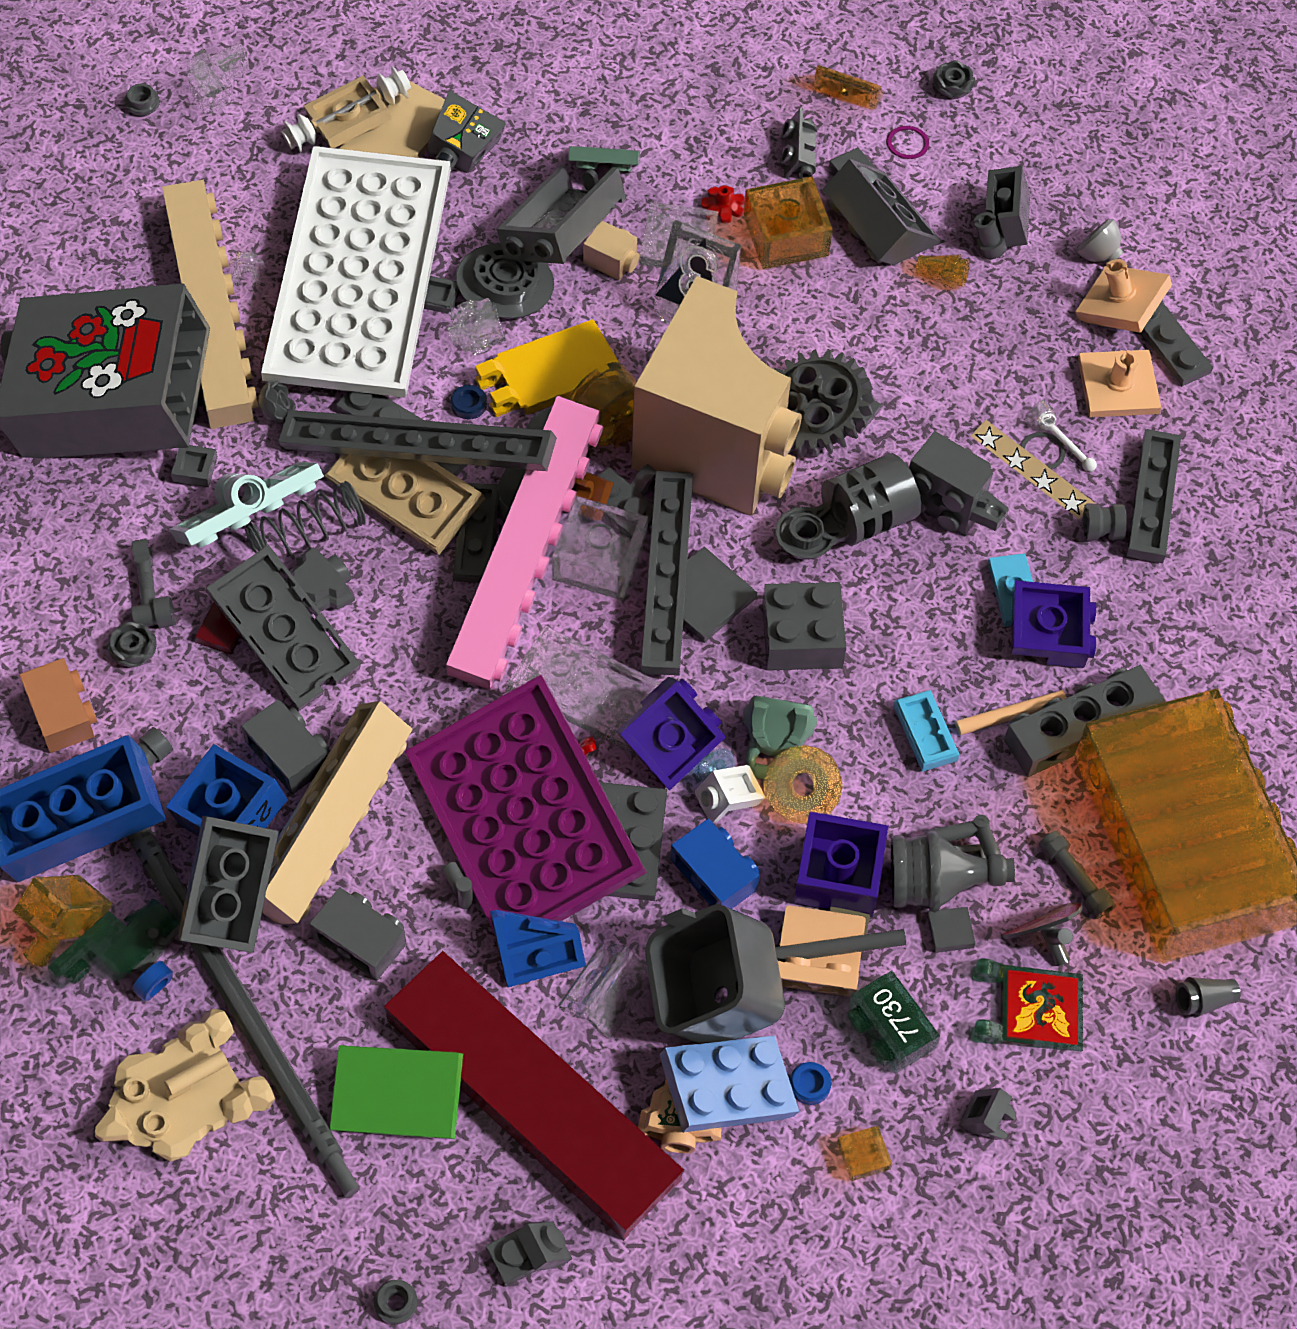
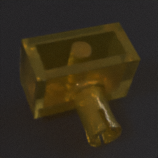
M80 875L33 878L13 910L16 915L37 932L28 948L25 949L24 957L36 966L46 967L62 939L89 937L99 932L106 923V914L113 903Z

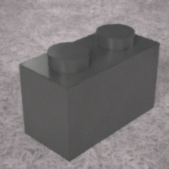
M278 699L242 724L241 727L247 745L293 795L314 779L328 756L327 754L330 752V749L319 734L316 733L313 736L305 728V720L294 707L288 709Z
M341 887L337 889L309 923L313 939L375 981L379 980L407 945L404 926L397 918L388 913L381 915L372 909L371 903L363 895L357 892L350 894Z

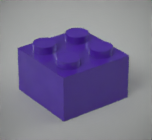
M809 811L794 903L829 910L831 907L870 914V917H873L878 898L889 825Z

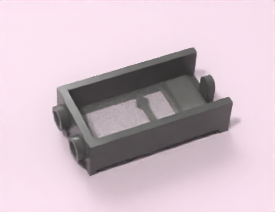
M560 165L496 229L505 259L564 264L566 258L610 213L609 210H613L617 202L622 203L626 199L619 169L612 167L600 181L597 173L592 169H588L582 175L586 189L582 190L573 189L567 165Z

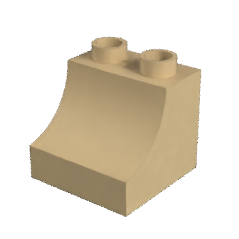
M696 276L635 384L632 469L639 472L641 468L649 464L656 471L693 473L692 493L752 516L764 493L781 498L789 484L795 467L796 457L788 453L799 431L802 415L787 409L791 378L777 372L761 361L744 341L736 320L738 291Z

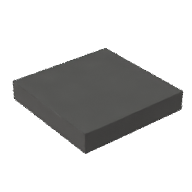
M705 546L687 560L683 625L704 643L757 598L758 593Z

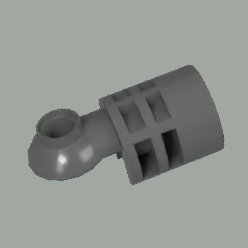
M888 453L824 481L821 486L823 504L815 508L798 507L790 509L781 515L778 520L775 535L780 547L787 554L805 560L818 558L839 542L843 541L847 545L853 546L917 518L921 512L919 489L906 463L896 454ZM800 536H807L809 537V539L802 538Z

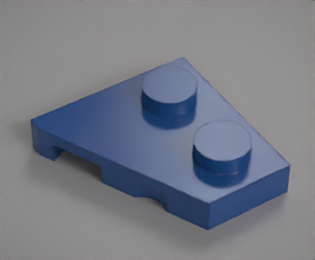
M500 910L490 911L507 987L586 966L580 933L576 924Z

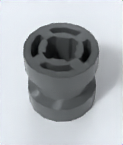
M1093 503L1085 504L1082 518L1085 540H1098L1105 535L1111 541L1124 540L1126 533V509L1124 504H1111L1109 507H1100L1098 504Z

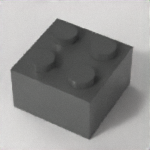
M840 582L764 584L762 614L767 671L843 669L846 637Z

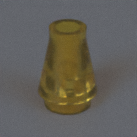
M961 254L919 255L916 264V276L925 277L952 289H955L956 286L964 287L967 282L969 259L962 258Z

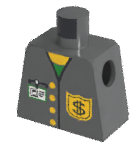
M450 90L432 131L427 151L435 156L434 160L450 161L451 171L453 168L469 173L500 141L506 122Z

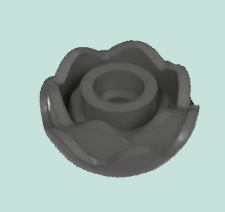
M953 60L938 67L937 72L933 74V82L936 90L942 96L958 99L966 96L972 90L975 84V77H973V71L969 66L962 64L958 60Z
M277 380L275 382L269 381L261 388L258 402L263 414L271 422L284 424L288 410L296 409L295 402L288 397L287 386L278 383Z
M127 622L117 627L111 634L110 642L108 643V651L111 657L118 664L126 667L144 665L153 657L157 647L155 634L144 624Z

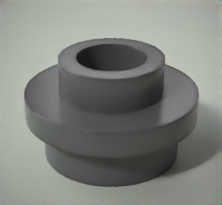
M140 83L129 88L125 97V104L130 113L145 116L157 110L160 100L158 93L150 85Z
M403 1280L388 1281L381 1285L375 1294V1311L379 1318L388 1324L398 1325L405 1323L413 1317L417 1310L418 1298L416 1291L409 1283ZM392 1296H401L404 1299V1305L398 1310L391 1309L388 1306L389 1299Z

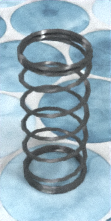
M347 481L342 482L340 485H335L333 490L334 504L326 495L318 492L315 497L316 513L308 503L302 500L298 501V522L288 510L281 508L278 514L280 531L265 516L261 517L260 520L261 535L256 526L249 522L244 527L252 550L257 553L256 549L260 551L267 546L263 520H267L278 534L289 556H292V552L286 542L282 512H285L291 518L307 547H311L304 533L300 504H304L320 526L325 539L329 540V536L322 524L318 503L319 496H322L328 502L339 519L343 531L347 532V527L340 515L337 488H340L345 506L351 514V509L355 512V507L358 515V521L354 518L355 523L358 526L365 525V513L354 488Z

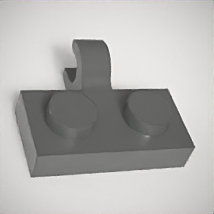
M649 464L645 465L629 484L612 468L608 467L599 475V477L614 482L604 512L636 539L652 525L653 503L645 495L655 488L656 470Z

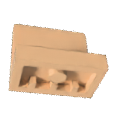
M788 905L785 908L780 946L864 935L866 919L858 915ZM861 952L812 959L786 957L785 962L778 961L782 987L855 998Z

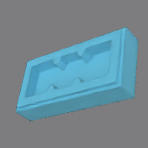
M1025 553L992 557L988 560V567L1004 627L1012 626V587L1015 580L1033 582Z
M931 690L895 700L893 707L922 772L958 761L960 754Z

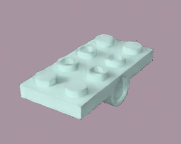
M297 462L264 480L254 475L226 474L215 485L214 494L218 504L169 530L177 543L189 546L196 545L197 548L204 547L218 539L217 532L228 527L233 531L248 524L251 521L249 517L251 514L261 510L263 513L271 512L284 504L282 498L293 493L296 496H300L316 488L315 481L324 477L318 463ZM242 485L244 488V496L241 500H239L238 490Z

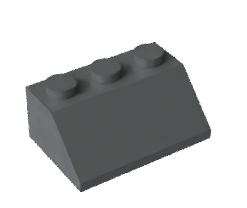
M849 159L823 188V191L830 198L828 202L830 207L837 214L846 218L849 222L847 225L849 231L866 243L868 246L866 249L867 253L880 264L886 262L896 265L942 242L884 171Z
M203 816L177 940L254 953L279 831Z

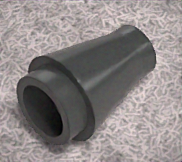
M1187 977L1184 982L1177 985L1175 995L1181 1013L1184 1015L1191 1014L1192 1017L1197 1018L1228 1004L1239 1002L1241 993L1239 984L1233 978L1223 980Z

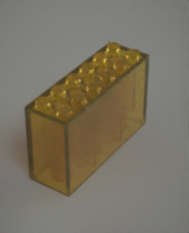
M1218 688L1087 722L1074 755L1162 964L1295 927L1297 924L1296 845L1293 839L1285 834L1281 825L1279 808L1274 802L1270 801L1265 791L1264 776L1259 768L1254 767L1249 756L1248 742L1243 734H1239L1233 722L1234 714L1232 707L1228 701L1223 700Z

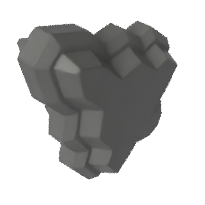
M309 547L296 557L297 565L289 572L320 612L329 607L338 610L355 601L346 585L351 580L350 572L336 554L326 559L317 549ZM286 579V583H287V584L290 586V588L292 589V588H293L292 585H291V584L288 582V580ZM303 602V605L307 608V610L312 612L309 609V607L305 604V602Z

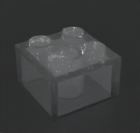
M577 496L552 556V580L624 601L647 542L648 516Z

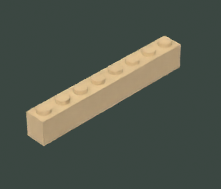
M204 179L162 186L181 284H185L210 326L201 377L210 428L214 429L254 421L252 409L259 408L255 387H247L246 380L253 378L249 358L241 359L240 351L246 350L243 330H235L234 323L241 321L237 302H229L228 295H234L235 293L231 273L223 274L222 268L229 267L225 246H217V241L223 240L219 219L212 220L211 214L217 213L214 193H206Z

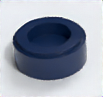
M463 385L457 388L451 395V409L456 416L462 419L478 418L487 408L486 394L477 386Z

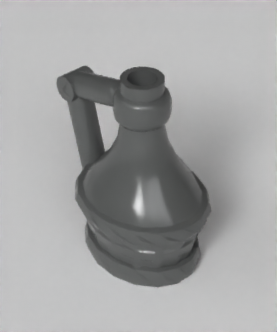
M978 815L972 821L925 831L923 835L905 839L901 835L892 836L891 875L893 906L903 908L908 904L928 908L929 911L935 913L957 894L974 885L988 882L990 886H1003L1006 882H1014V858H1005L1004 855H1001V851L990 829L988 817ZM975 836L978 838L986 858L975 857L961 852L949 842Z

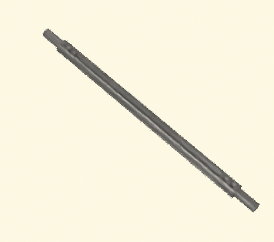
M149 827L139 831V833L127 836L134 851L180 926L187 893L186 888ZM189 942L321 1165L326 1164L346 1198L356 1194L360 1187L341 1157L343 1150L221 947Z

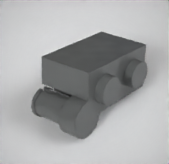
M1023 166L988 170L986 212L977 215L974 219V222H976L974 226L979 236L977 245L980 254L986 259H995L1002 256L1006 252L1007 247L1028 245L1030 191Z

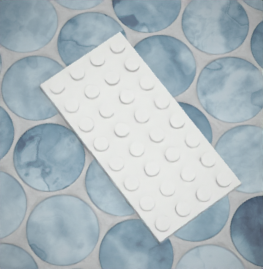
M313 146L261 371L263 381L275 382L278 380V383L406 398L450 177V161Z

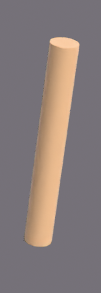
M1063 690L957 720L955 721V726L959 735H964L1011 721L1022 713H1029L1031 715L1042 710L1045 704L1055 698L1066 699V695Z

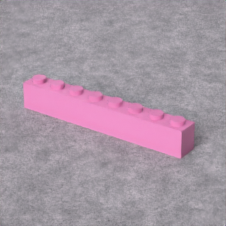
M560 396L556 397L543 429L551 430L557 437L548 471L526 470L447 661L448 676L489 690L494 680L502 681L508 665V660L504 659L508 646L515 648L522 631V626L518 625L522 612L529 613L536 596V592L531 591L536 578L543 579L550 560L545 555L550 544L553 546L557 545L563 529V525L559 524L563 511L569 513L575 501L577 492L573 491L572 488L577 478L583 480L588 469L590 459L585 457L590 445L596 447L601 437L603 426L598 424V410Z

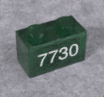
M892 970L851 995L848 1018L858 1033L865 1031L874 1043L871 1045L872 1052L882 1066L885 1067L889 1064L896 1074L936 1049L940 1038L939 1033Z

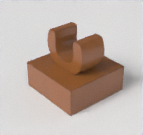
M586 471L583 480L577 478L572 488L573 491L577 492L572 507L596 517H603L614 482Z

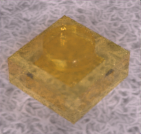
M878 1125L838 1137L837 1144L851 1182L891 1170L892 1162Z

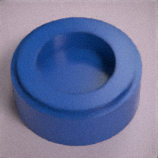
M158 961L137 979L132 991L142 1001H149L171 981L173 971L163 961Z
M805 1062L793 1070L790 1084L795 1099L803 1104L815 1105L828 1097L832 1086V1079L828 1070L821 1064Z

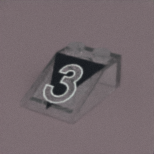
M675 220L672 224L655 292L654 315L658 316L664 323L670 324L696 276L737 291L741 245Z

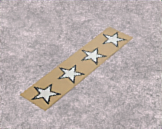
M985 420L971 435V437L1078 519L1083 516V509L1086 503H1095L989 421Z

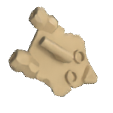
M210 1009L199 1022H189L177 1032L179 1038L172 1039L162 1045L163 1050L160 1053L156 1054L147 1051L145 1054L128 1055L116 1067L114 1086L119 1090L114 1091L108 1104V1111L95 1126V1137L101 1142L129 1141L135 1146L146 1147L153 1144L152 1152L171 1162L188 1156L196 1141L202 1140L209 1131L214 1132L225 1127L228 1120L231 1123H236L248 1119L253 1111L269 1109L275 1097L269 1083L263 1076L246 1078L241 1082L238 1080L226 1056L219 1048L233 1035L232 1024L225 1011Z

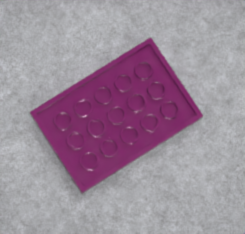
M542 675L535 677L405 751L466 877L472 881V889L492 929L490 911L500 910L562 921L647 873Z

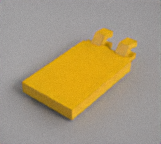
M594 319L498 353L496 358L475 366V371L478 375L475 377V381L482 390L502 382H506L508 385L490 392V398L493 401L490 403V407L496 417L519 408H523L526 415L552 406L557 396L570 399L624 378L622 366Z

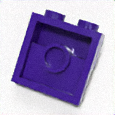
M1015 580L1012 587L1011 654L1046 657V665L1084 668L1088 658H1094L1096 651V636L1090 635V624L1093 625L1096 618V602H1090V587Z
M669 676L640 702L643 707L616 732L666 789L671 790L726 736L718 728L722 722L708 707L702 709L696 703L694 698L697 696V693L691 685L683 678L678 681Z

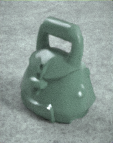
M754 695L750 699L749 704H746L743 709V722L748 729L750 737L746 753V765L750 766L756 779L776 782L782 767L755 763L759 753L774 757H787L788 762L800 759V749L806 739L813 735L817 725V716H814L812 705ZM797 771L789 777V780L795 776Z

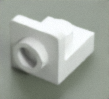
M749 765L714 770L695 790L700 806L707 818L713 823L718 822L728 811L757 806L766 798Z

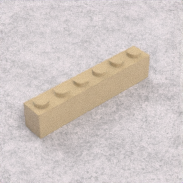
M381 701L358 705L277 838L262 913L278 924H296L309 913L312 898L318 888L323 886L329 879L331 866L337 856L348 847L350 834L356 824L367 815L369 811L368 804L375 792L386 783L388 779L387 772L394 760L401 756L406 749V740L413 729Z

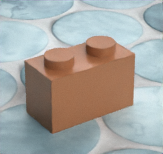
M64 658L19 674L50 753L95 737L91 724L98 722L90 700L82 703L78 693L85 691L80 675L77 669L69 671Z

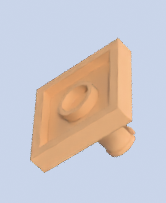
M1111 260L1106 264L1104 270L1076 309L1077 319L1089 324L1141 333L1172 286L1170 275L1127 268V263L1124 260Z
M1149 350L1079 353L1078 364L1089 417L1160 414L1161 403Z

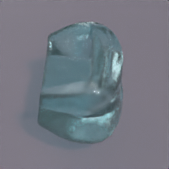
M726 748L716 749L695 766V774L703 782L714 770L736 767L734 756Z

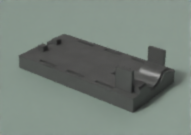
M269 545L206 587V593L297 711H300L323 695L324 690L321 686L332 680L336 686L360 669L361 663ZM281 572H282V574L285 576V578L288 580V582L292 585V587H293L292 589H291L290 586L286 583V581L283 579V577L280 575ZM303 602H305V604L309 607V609H310V610L312 611V613L315 615V617H316L315 619H314L313 616L310 614V612L307 610V608L303 605ZM326 632L329 633V635L332 637V639H333V640L336 642V644L339 646L338 649H337V647L334 645V643L330 640V638L327 636Z

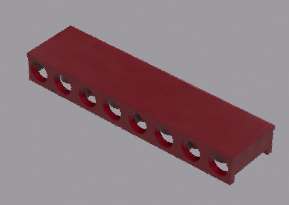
M444 951L438 954L384 1005L387 1022L418 1050L463 1054L460 1089L623 1241L667 1193L682 1181V1174L685 1170Z

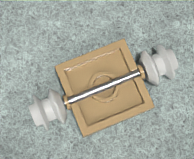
M392 66L390 76L385 78L380 73L377 74V86L372 88L364 76H361L304 105L310 121L301 114H298V123L294 125L284 121L286 129L281 132L290 149L297 147L301 153L303 143L308 141L313 146L316 145V130L317 133L320 132L330 148H336L349 143L352 139L369 130L377 129L381 124L392 119L387 106L382 100L384 99L386 102L395 105V96L402 94L405 98L409 97L407 90L411 89V85L403 70L397 72Z

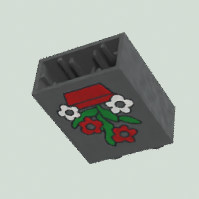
M185 284L20 298L14 328L6 329L1 337V356L5 368L0 385V432L6 434L22 457L40 459L189 447L210 326Z

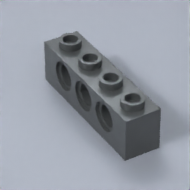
M1141 664L1129 670L1121 668L1099 684L1088 683L1078 689L1074 695L1064 700L1055 698L1045 704L1042 710L1031 715L1029 713H1022L1016 716L1009 723L1004 742L1026 776L1030 777L1158 718L1165 699ZM1108 701L1118 702L1121 706H1114ZM1075 716H1083L1089 721H1081ZM1042 731H1051L1056 736H1047Z

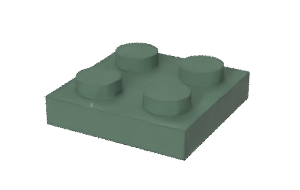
M569 146V161H576V168L598 169V163H611L610 169L615 167L619 171L631 172L632 165L640 164L641 150Z

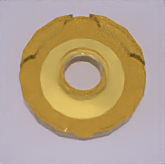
M808 745L790 747L776 755L766 769L763 782L766 800L773 811L787 821L800 824L808 822L809 811L829 815L840 801L843 788L842 776H840V771L834 759L822 749ZM800 773L809 775L813 780V790L806 796L797 794L793 788V780Z

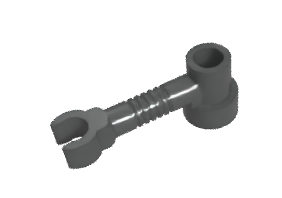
M147 538L132 541L141 603L139 606L132 607L134 623H142L147 627L158 625L159 628L176 625L175 618L173 619L171 613H174L171 597L155 598L152 548L148 547Z

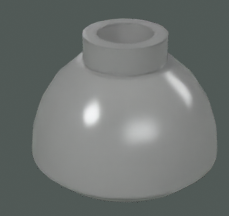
M1107 219L1077 246V253L1086 260L1092 262L1104 261L1105 264L1119 258L1123 251L1120 248V229L1115 220Z

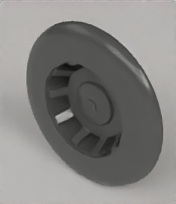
M501 243L484 245L468 253L460 262L456 274L459 291L472 307L486 315L503 319L522 318L536 313L547 304L554 290L553 274L546 263L506 260Z

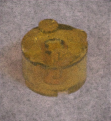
M611 362L607 364L610 369L602 373L596 369L589 373L574 389L570 400L598 410V424L603 426L598 445L609 446L613 444L618 448L630 441L633 436L634 388L638 380L622 363Z

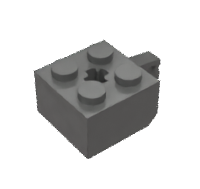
M934 431L910 460L909 465L921 497L920 514L925 512L937 519L939 525L946 531H957L964 536L974 523L996 531L1006 519L1009 508L988 492L993 475L990 463Z

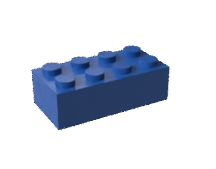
M126 735L0 788V868L17 882H21L165 821L166 817L145 752L129 735Z

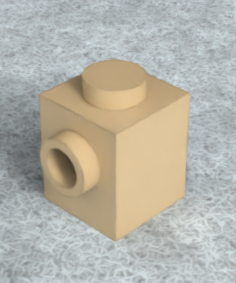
M601 221L583 244V264L620 281L626 271L633 272L638 264L640 254L637 253L638 237L625 229H619Z

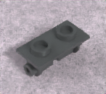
M799 108L791 119L785 121L782 127L781 138L785 139V147L780 157V164L784 165V178H788L791 173L799 174L801 179L808 180L816 172V152L813 151L816 148L817 126L813 120L803 119V108Z

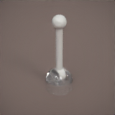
M1045 400L1038 402L1030 409L1024 421L1032 429L1039 432L1050 430L1082 462V467L1086 472H1093L1096 469V461L1093 458H1087L1054 425L1056 413Z

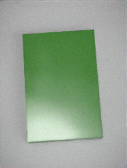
M339 1045L330 1130L455 1139L463 1054Z

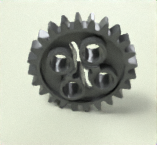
M815 349L812 351L809 359H805L802 353H798V362L795 364L786 359L785 365L787 369L784 371L774 368L777 372L791 378L787 409L794 410V412L802 415L799 431L788 454L796 448L799 456L804 457L807 450L812 449L814 456L818 457L820 448L824 447L829 454H832L833 444L838 443L845 448L847 447L845 437L858 438L856 426L867 427L864 416L873 414L870 404L875 402L872 394L873 387L870 379L867 377L865 369L858 367L856 359L852 358L847 361L843 352L834 359L830 349H827L823 357H819Z

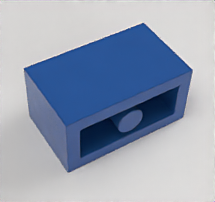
M709 818L671 844L670 860L710 906L720 904L733 909L757 891L759 882L758 867L749 856H742L734 847L730 834L723 827L717 828Z

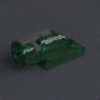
M151 899L146 905L124 919L125 925L113 913L108 911L48 966L50 979L60 989H63L69 982L74 985L87 975L91 969L89 965L91 962L95 963L114 982L128 977L134 971L144 973L157 962L178 935L179 928L177 926L179 923L173 914L155 899Z

